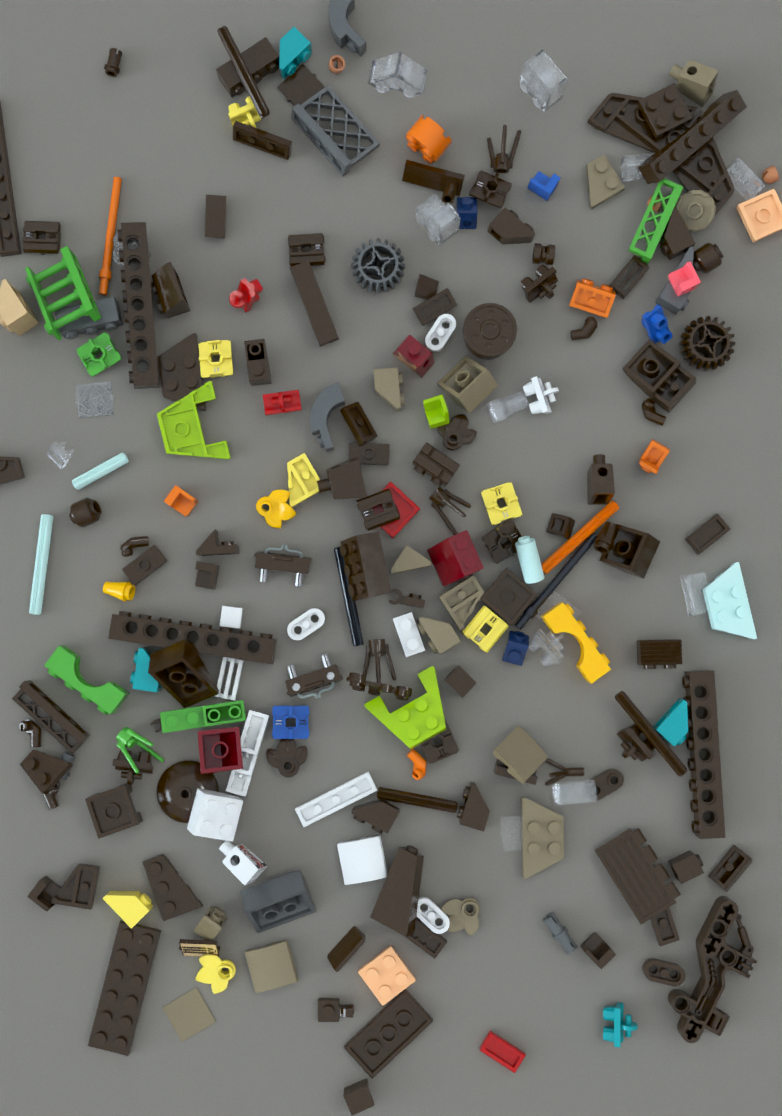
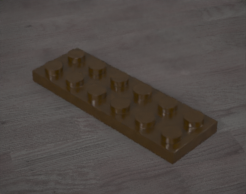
M121 920L119 922L88 1046L129 1056L161 930L138 924L131 929L124 921Z

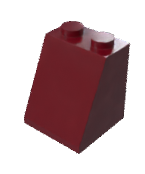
M467 530L427 549L443 587L484 569Z

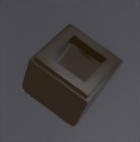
M420 274L415 297L426 300L436 295L439 281Z
M552 513L546 532L570 539L575 520L571 517Z

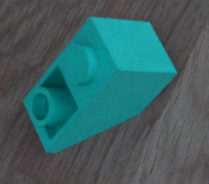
M295 27L280 39L279 68L283 79L288 75H292L296 71L297 66L302 62H306L312 53L311 43Z
M139 648L134 655L136 669L131 674L130 683L133 684L132 689L161 692V685L148 673L151 653L147 648Z

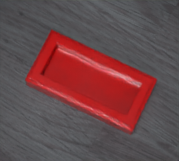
M491 1030L479 1047L481 1052L513 1073L517 1071L526 1056L525 1052Z

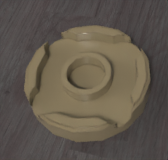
M692 190L685 193L679 198L675 206L688 231L698 232L707 228L712 223L716 214V205L713 198L702 190Z

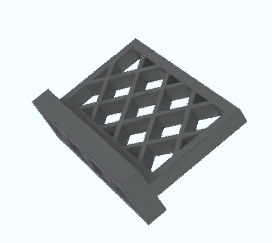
M328 85L303 104H296L292 107L291 119L342 176L349 173L351 167L380 146L378 140ZM328 94L332 98V104L321 103V97ZM309 106L318 107L317 115L309 114L305 109ZM320 108L332 109L331 117L320 115ZM334 109L342 110L345 113V118L334 117ZM319 120L331 122L330 130L322 129L319 126ZM333 122L344 123V131L333 130ZM347 124L356 125L358 133L347 132ZM332 135L344 136L343 144L335 143L332 140ZM346 137L358 138L357 146L346 145ZM360 138L368 139L372 145L361 147ZM345 150L357 151V156L350 160L345 155Z

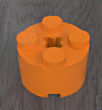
M424 115L419 117L406 134L407 146L413 152L418 150L422 153V158L430 165L433 162H437L452 143V140L449 136L447 138L444 137V129L431 118L426 117L424 120Z

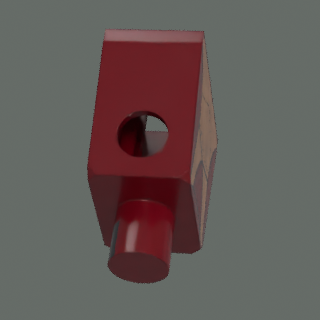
M408 335L393 352L395 357L421 378L435 363L432 353L411 335Z

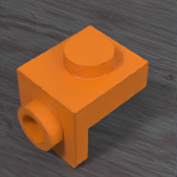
M652 439L639 459L640 468L647 473L653 472L657 474L670 449Z

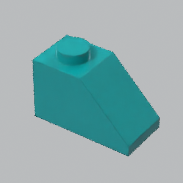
M680 698L653 726L658 734L673 747L682 744L686 739L685 735L688 733L687 702Z

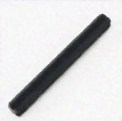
M340 547L334 548L352 644L355 647L361 646L364 642L356 602L353 601L348 591L349 580L344 571V557L341 555Z

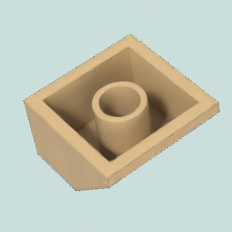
M4 279L0 287V323L4 328L7 327L11 333L14 331L20 336L39 324V321L19 291Z

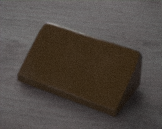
M734 845L708 877L728 892L753 860Z
M353 926L327 956L336 972H339L365 942V934L356 926Z

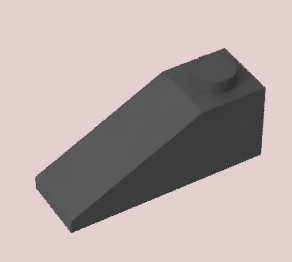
M689 247L674 271L682 268L689 261L693 265V247ZM668 280L655 303L676 315L679 310L684 311L690 300L687 298L691 291L678 297Z

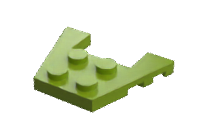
M208 381L205 385L157 413L166 454L231 459L227 441L206 445L196 404L216 400L212 381Z
M434 666L417 674L427 693L396 711L389 713L380 696L364 704L369 712L410 749L447 729Z

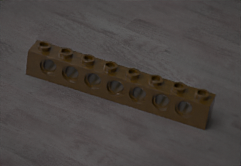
M146 222L121 223V230H117L118 242L123 243V250H119L120 262H124L125 270H121V282H126V290H122L123 303H127L128 310L124 311L125 323H129V331H125L126 343H131V351H127L128 363H132L133 371H129V383H134V389L159 388ZM130 242H136L139 246L137 249H130L127 245ZM132 262H137L140 264V268L133 270L129 265ZM139 282L142 287L139 290H134L131 288V284ZM135 302H140L144 307L141 310H135L132 305ZM142 322L145 328L138 331L134 328V324ZM143 342L147 345V348L144 351H139L135 348L136 344ZM140 362H145L149 368L146 371H140L137 365Z
M119 611V615L112 614L108 639L159 647H168L186 639L198 653L273 664L277 639H272L273 635L261 633L260 637L252 636V631L240 630L239 634L233 633L232 628L220 627V630H214L212 625L200 623V627H194L192 622L180 620L179 624L171 623L172 619L163 617L156 621L151 620L152 616L139 614V618L131 617V612ZM131 622L137 624L138 628L135 633L129 631ZM152 625L158 628V633L154 637L149 634V628ZM172 628L178 631V637L174 640L169 637V631ZM192 631L197 632L199 636L195 643L189 640V634ZM213 634L219 638L216 646H212L209 643V638ZM233 637L239 640L237 649H232L229 646V641ZM254 640L260 645L257 652H252L249 649V644Z
M713 670L684 671L685 676L682 677L683 688H686L684 700L687 702L689 738H686L687 750H690V758H688L687 765L688 770L691 771L692 778L689 779V789L693 794L690 808L691 812L694 813V821L691 824L692 832L700 839L725 838L715 674ZM698 686L703 690L700 697L695 695V689ZM699 707H702L704 710V714L702 717L698 718L696 715V710ZM703 727L705 729V735L704 737L699 738L697 732L700 728ZM705 748L707 754L705 758L700 759L699 751ZM707 769L708 776L702 780L700 773L702 770ZM708 790V799L702 800L701 795L703 791ZM706 811H710V819L704 821L703 814Z

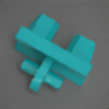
M617 1002L615 1006L604 1007L603 1019L614 1021V1027L604 1026L603 1040L614 1042V1047H621V1042L624 1041V1030L625 1037H631V1031L637 1030L638 1024L631 1021L630 1014L625 1015L624 1021V1003Z

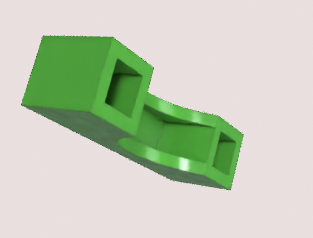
M59 645L44 665L49 669L48 673L55 678H62L65 681L64 684L71 690L77 689L82 693L80 696L84 700L96 703L98 705L97 709L106 715L108 713H116L130 693L114 681L108 682L103 686H94L87 683L79 670L81 657L65 645Z

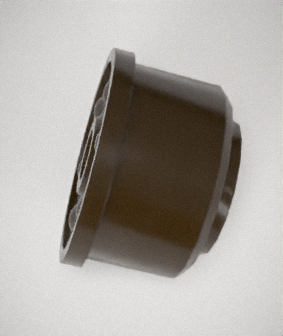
M484 303L476 306L469 312L463 325L466 347L473 355L480 359L491 360L499 358L511 348L517 335V324L514 316L507 308L496 303Z

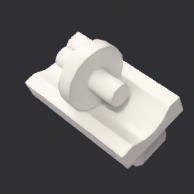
M537 376L531 378L532 382L523 386L527 397L536 394L538 401L529 404L531 413H552L547 397H549L550 403L555 402L554 394L559 392L558 387L552 388L550 382L544 383L545 391L541 378Z

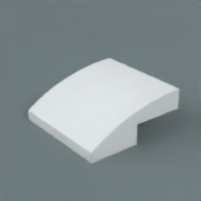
M380 835L339 842L337 844L345 885L387 877L388 871Z

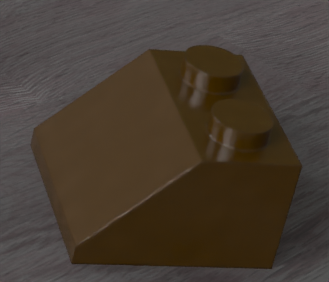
M168 262L151 275L153 279L151 288L154 295L158 294L160 301L157 302L160 313H164L167 318L189 312L190 308L178 273L172 263Z
M615 524L617 528L614 547L610 550V553H603L600 561L627 574L644 579L660 541L649 533Z

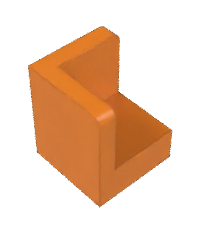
M175 485L164 502L187 517L198 503V500Z

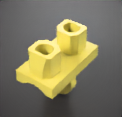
M250 96L245 99L247 105L241 108L238 103L228 106L230 112L228 115L232 126L235 121L256 128L255 123L261 120Z

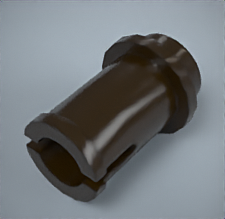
M116 48L109 50L108 61L104 66L105 73L111 77H116L120 73L119 64L122 52L119 50L118 54H116Z

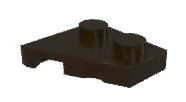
M32 750L20 766L40 792L48 794L73 764L58 759L55 756L47 755L44 752Z
M79 863L51 903L91 910L93 908L100 866Z

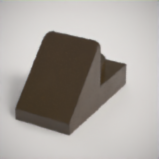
M215 529L196 550V555L240 554L239 545H234V541L221 542L222 545H219L218 531Z

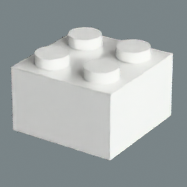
M197 788L187 830L195 836L233 842L243 800L237 795Z

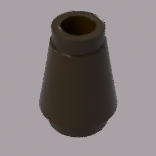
M605 522V525L594 540V549L596 551L608 554L613 549L617 528L614 523Z

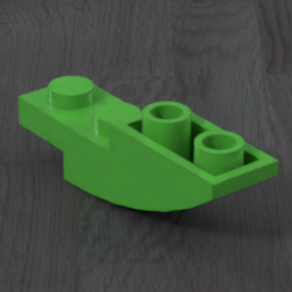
M243 700L160 712L162 733L246 721Z

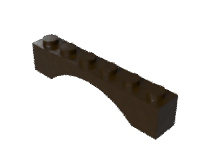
M738 90L720 96L688 130L637 167L647 184L663 180L747 108Z

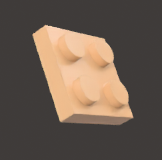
M775 189L737 205L736 209L753 243L782 230V204Z
M392 945L358 969L359 975L382 1006L416 981V978Z

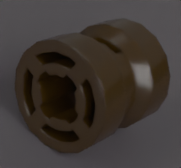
M535 243L532 263L539 264L544 262L546 265H553L555 245L548 244L547 246H542L540 243Z

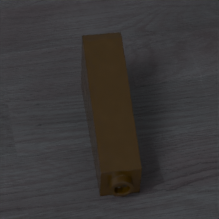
M410 845L398 848L370 918L405 937L413 935L415 931L424 856L418 853L419 850Z

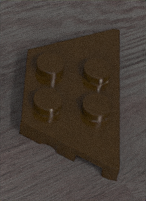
M196 333L191 334L158 356L164 398L178 401L203 386ZM205 402L196 404L198 409L207 411Z

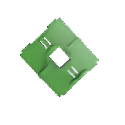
M106 332L94 339H89V342L76 349L77 354L92 377L122 360ZM102 351V357L96 359L95 354Z

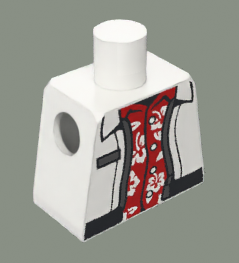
M225 841L219 848L226 855V858L222 861L223 864L244 885L255 882L267 868V865L243 844L234 846L230 841Z

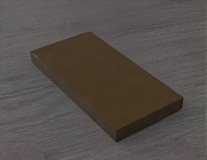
M404 989L344 1045V1049L373 1079L433 1022V1018Z

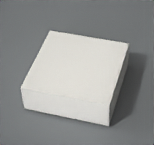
M222 606L220 626L241 629L243 608Z

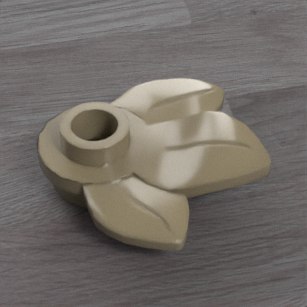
M451 899L442 906L441 910L449 915V932L465 929L472 936L478 930L479 920L477 916L480 913V905L476 899ZM472 905L473 910L467 911L466 906Z

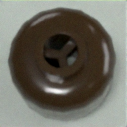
M706 243L694 251L693 266L697 272L701 270L703 273H709L721 265L723 254L716 244Z
M84 498L71 505L69 517L74 524L86 527L99 521L102 511L96 500Z

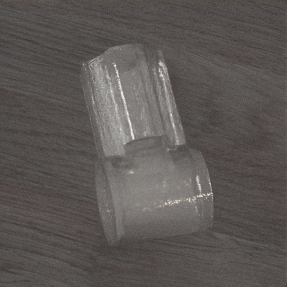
M520 391L504 399L498 398L485 406L493 424L509 418L510 415L528 408L529 404L523 391Z

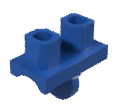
M657 304L651 312L648 311L642 316V325L646 328L649 339L656 344L660 341L665 344L673 337L667 325V318L664 316L660 305Z

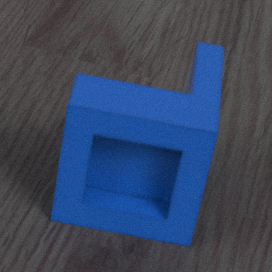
M539 171L534 178H531L527 189L548 201L558 186L561 177L554 173L549 178Z

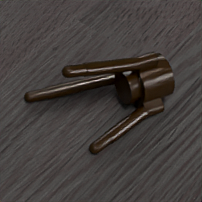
M503 125L501 153L496 154V157L494 156L491 138H487L491 159L490 167L494 168V172L508 173L509 169H512L521 130L517 131L509 158L508 154L505 153L507 125Z
M439 487L429 498L433 502L431 506L436 509L450 531L456 535L458 533L439 506L444 508L448 505L462 517H466V514L450 500L453 499L468 508L471 505L451 494L447 489L443 490Z
M385 639L369 640V645L366 646L363 675L367 676L370 655L372 657L375 656L377 683H381L380 656H384V653L392 679L396 680L395 670L389 654V646L385 644Z

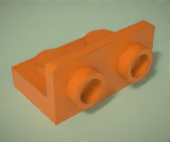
M582 278V281L577 280L569 306L608 318L616 296L615 291H612L613 288L604 284L601 287L593 285L594 281Z

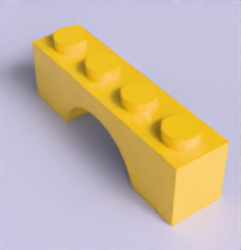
M559 602L540 617L552 633L567 632L577 639L581 653L576 667L585 680L592 684L611 670L608 666L610 661L604 653L600 654L598 652L596 641L592 637L588 638L584 632L586 628L580 620H575L572 615L574 611L570 605Z

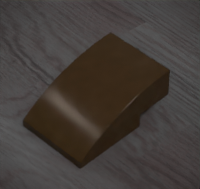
M650 339L622 368L626 375L646 395L668 413L696 384V377L681 367V363Z

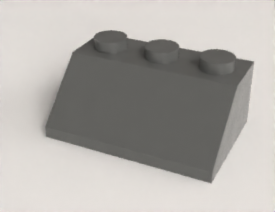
M300 870L289 872L284 876L270 879L265 883L251 886L241 891L244 911L257 933L316 912L306 880Z

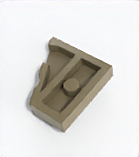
M605 154L587 164L586 172L590 195V209L595 208L625 189Z
M472 574L438 597L457 627L461 630L484 591Z

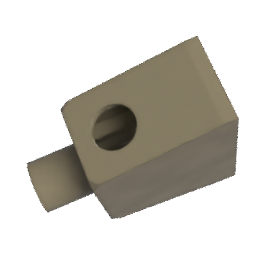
M689 60L684 68L674 64L669 73V76L678 80V91L701 107H704L714 92L718 75L717 70L693 60Z

